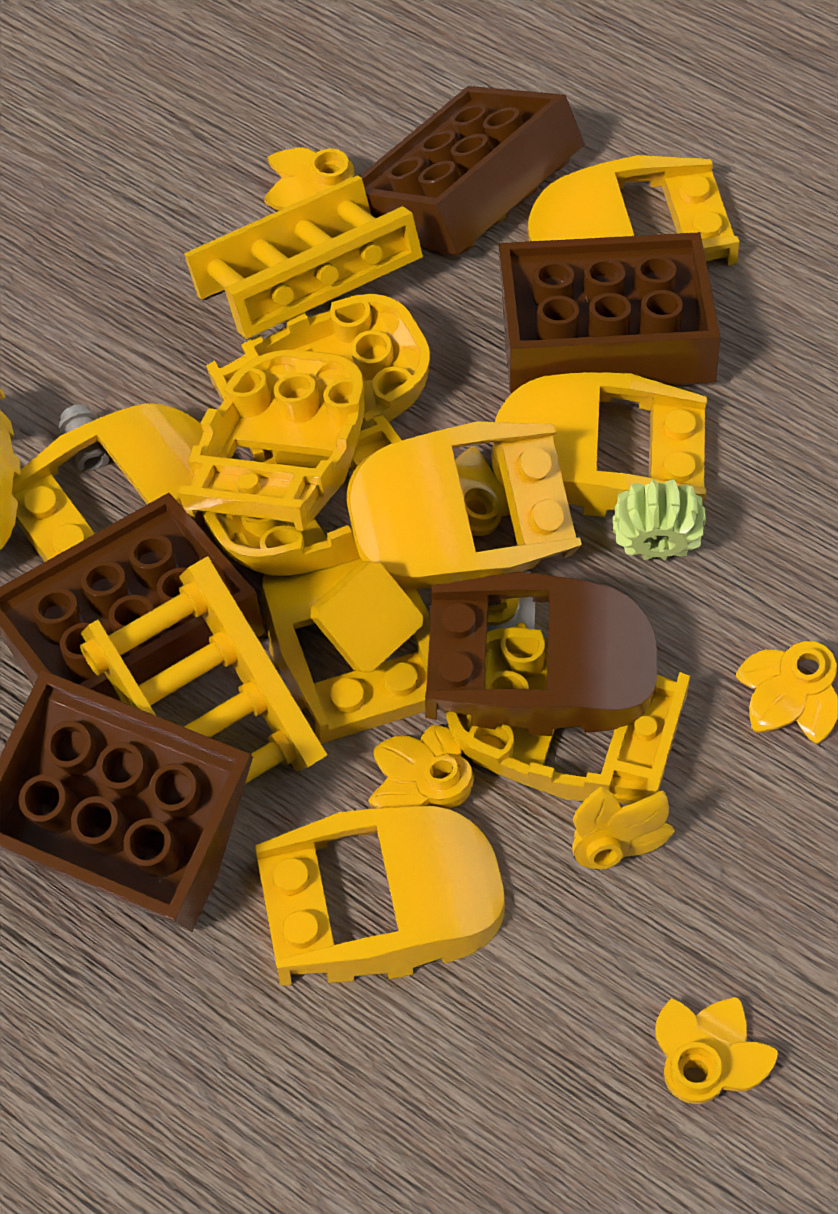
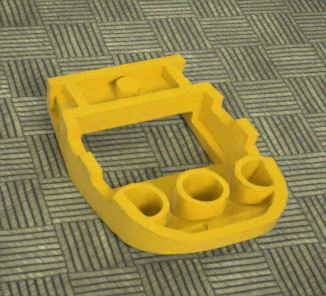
M635 155L578 170L557 179L544 189L532 207L527 227L529 241L634 236L620 189L624 187V182L649 181L651 187H662L677 234L701 233L706 262L725 258L728 266L737 264L739 239L738 236L733 234L712 173L713 163L711 159Z
M365 294L334 301L331 303L330 311L307 317L305 312L285 321L286 327L265 339L258 334L241 344L244 352L243 356L224 367L219 368L215 360L206 365L212 385L223 402L226 398L223 388L231 377L245 363L260 355L279 350H301L330 353L345 357L360 369L363 376L365 411L360 430L362 431L375 426L374 417L384 415L387 421L390 422L406 411L417 400L428 378L430 350L423 333L412 315L401 303L387 296ZM248 448L253 460L256 462H264L273 457L272 450Z
M279 350L260 355L245 363L242 368L235 372L223 388L226 398L219 408L207 409L200 423L204 432L199 446L193 445L188 459V464L193 474L190 486L180 485L177 492L185 512L190 517H195L200 510L294 522L296 530L304 531L344 483L364 418L365 402L362 373L351 360L340 355L301 350ZM237 446L330 457L328 461L321 460L316 469L231 459Z
M567 373L543 376L525 383L506 399L496 416L495 422L554 425L556 433L552 436L568 504L584 507L583 515L605 517L607 510H615L618 494L630 491L631 484L646 485L650 484L652 479L658 483H666L673 479L677 486H693L695 494L702 497V505L704 504L706 488H704L706 396L631 373ZM611 397L639 402V409L650 411L649 477L597 471L599 401L610 402ZM493 442L492 468L496 478L504 487Z
M146 403L105 415L59 436L21 469L20 477L13 479L12 496L18 501L15 522L45 562L94 535V531L53 476L59 473L58 467L76 455L80 450L95 442L101 443L146 504L170 493L184 509L177 492L180 485L190 486L193 474L188 464V459L193 445L199 446L204 431L201 424L193 417L174 407ZM200 510L195 517H191L199 527L205 523L202 511Z
M384 415L373 418L375 426L360 431L350 464L353 472L359 463L372 453L389 444L402 441ZM272 450L273 457L264 462L316 469L321 460L328 461L330 457ZM202 511L205 523L219 547L234 561L263 574L276 576L302 574L330 568L361 558L357 551L353 530L348 525L331 531L326 536L315 518L304 531H299L295 529L294 522Z
M476 421L395 442L366 457L354 470L347 488L348 512L355 544L362 561L381 562L402 588L424 589L432 588V585L523 572L534 568L541 560L561 553L562 558L572 556L581 547L582 543L580 537L576 538L552 436L556 433L554 425ZM494 442L518 546L476 552L452 448Z
M361 558L308 573L288 576L263 575L261 606L264 623L267 625L271 657L275 667L281 669L289 684V692L300 709L308 708L315 720V735L321 744L425 712L430 618L417 589L402 588L423 615V626L413 634L418 645V652L382 662L372 673L353 671L317 683L313 682L295 629L315 624L310 617L311 607L362 562Z
M509 627L487 632L484 689L546 690L548 638H543L541 630ZM679 672L676 682L657 674L656 691L649 708L633 723L614 730L601 774L588 772L586 777L555 772L554 768L544 765L556 729H553L552 736L528 735V728L496 724V730L471 726V715L445 711L451 734L458 746L472 761L490 771L566 800L584 801L593 791L602 786L611 791L619 803L632 804L659 792L683 705L686 701L690 675Z
M403 806L338 812L255 845L280 986L292 985L290 975L327 973L328 983L354 982V976L387 973L389 980L413 975L414 967L441 959L446 964L474 954L495 937L503 922L505 897L494 850L488 839L473 822L450 809L435 806ZM377 833L398 931L334 945L316 850L326 848L329 841L357 834L360 837Z

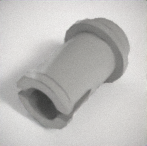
M84 404L70 406L61 413V421L58 425L59 431L63 435L98 419V415ZM95 442L74 455L76 467L80 472L82 470L88 472L104 467L110 460L107 451H105L100 442Z

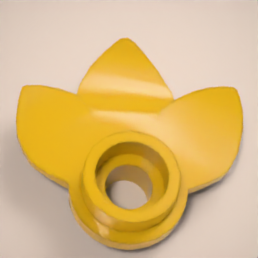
M303 147L276 152L269 155L267 160L272 169L282 178L265 195L264 201L266 205L276 210L284 209L354 177V166L346 154L337 149H323L315 153Z
M471 446L460 454L455 462L471 533L474 536H484L492 533L499 525L501 518L510 515L505 488L495 477L480 451L475 446Z
M802 641L792 645L786 651L770 649L758 651L750 655L743 662L736 673V679L745 686L755 690L749 705L751 727L755 733L777 730L797 721L802 732L814 744H820L828 737L838 720V696L832 687L837 675V663L829 648L819 642ZM807 659L814 660L818 663L819 669L811 675L803 674L797 668L800 662Z
M431 725L423 733L420 740L410 736H394L384 740L373 750L376 764L382 773L388 777L368 799L370 806L373 808L426 806L431 803L435 807L451 809L465 802L471 793V787L474 782L471 765L462 757L463 751L447 727Z
M602 786L598 787L582 802L573 817L576 830L574 832L572 852L576 862L586 868L608 869L618 864L624 857L643 855L662 846L675 832L673 826L665 823L669 816V804L666 793L662 790L640 801L621 807L611 791Z
M733 997L713 1003L700 1011L696 1016L681 1002L670 999L656 1020V1041L667 1057L664 1066V1080L669 1091L683 1102L704 1104L715 1099L722 1090L749 1091L768 1077L774 1068L778 1051L775 1048L758 1042H746V1018L739 998ZM689 1068H697L705 1074L706 1079L700 1083H694L687 1080L683 1072Z

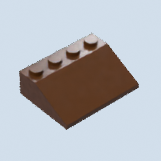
M467 86L359 177L363 180L373 217L378 218L403 206L413 214L421 247L427 250L459 255L471 249L475 244V240L487 229L503 221L507 217V212L518 202L534 194L538 190L539 184L554 171L565 167L570 161L569 158L581 149L585 143L565 94Z
M700 232L499 243L505 348L510 394L525 383L536 378L567 373H631L667 385L716 382L721 336Z
M170 493L161 496L0 587V635L32 686H34L41 670H44L118 701H121L106 674L103 672L100 675H96L84 658L80 645L86 642L81 635L82 631L89 624L99 620L109 636L180 594L179 588L183 586L179 576L188 567L207 556L256 637L263 635L265 631L256 591ZM191 614L122 654L121 658L139 686L210 644L209 637L213 633L202 615L196 618Z
M41 670L0 755V850L193 932L217 879L253 756Z

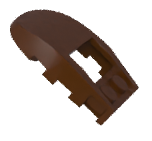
M513 572L432 585L425 718L437 720V710L471 715V726L496 730V724L528 728V735L552 736L553 729L581 727L584 733L615 730L636 721L652 703L657 681L656 637L645 613L624 593L609 586L588 581L524 572ZM533 597V602H549L546 690L484 689L488 606L501 605V599Z

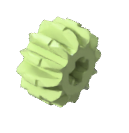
M652 479L651 483L646 485L631 484L630 491L618 494L615 515L613 516V532L616 534V543L624 547L626 554H642L644 560L660 557L666 561L667 557L672 555L679 557L687 556L688 550L700 547L703 527L706 524L705 507L702 505V497L695 494L693 486H677L673 479L666 483H658Z

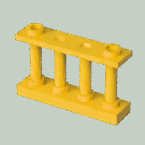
M358 175L184 253L197 297L202 300L225 290L237 332L245 339L423 257L412 212L402 206L378 218L373 217L363 180Z
M208 556L188 567L179 576L183 586L179 588L180 594L109 636L99 620L89 624L82 631L81 635L86 642L81 644L80 648L96 675H100L103 672L106 674L123 703L153 715L155 713L151 708L152 704L221 663L225 667L232 665L243 685L239 686V694L184 727L211 738L250 713L255 716L262 714L273 734L268 736V744L251 753L253 759L245 784L281 762L285 766L291 763L297 772L327 756V753ZM191 614L196 618L202 615L213 633L209 637L210 644L138 686L122 660L121 655Z

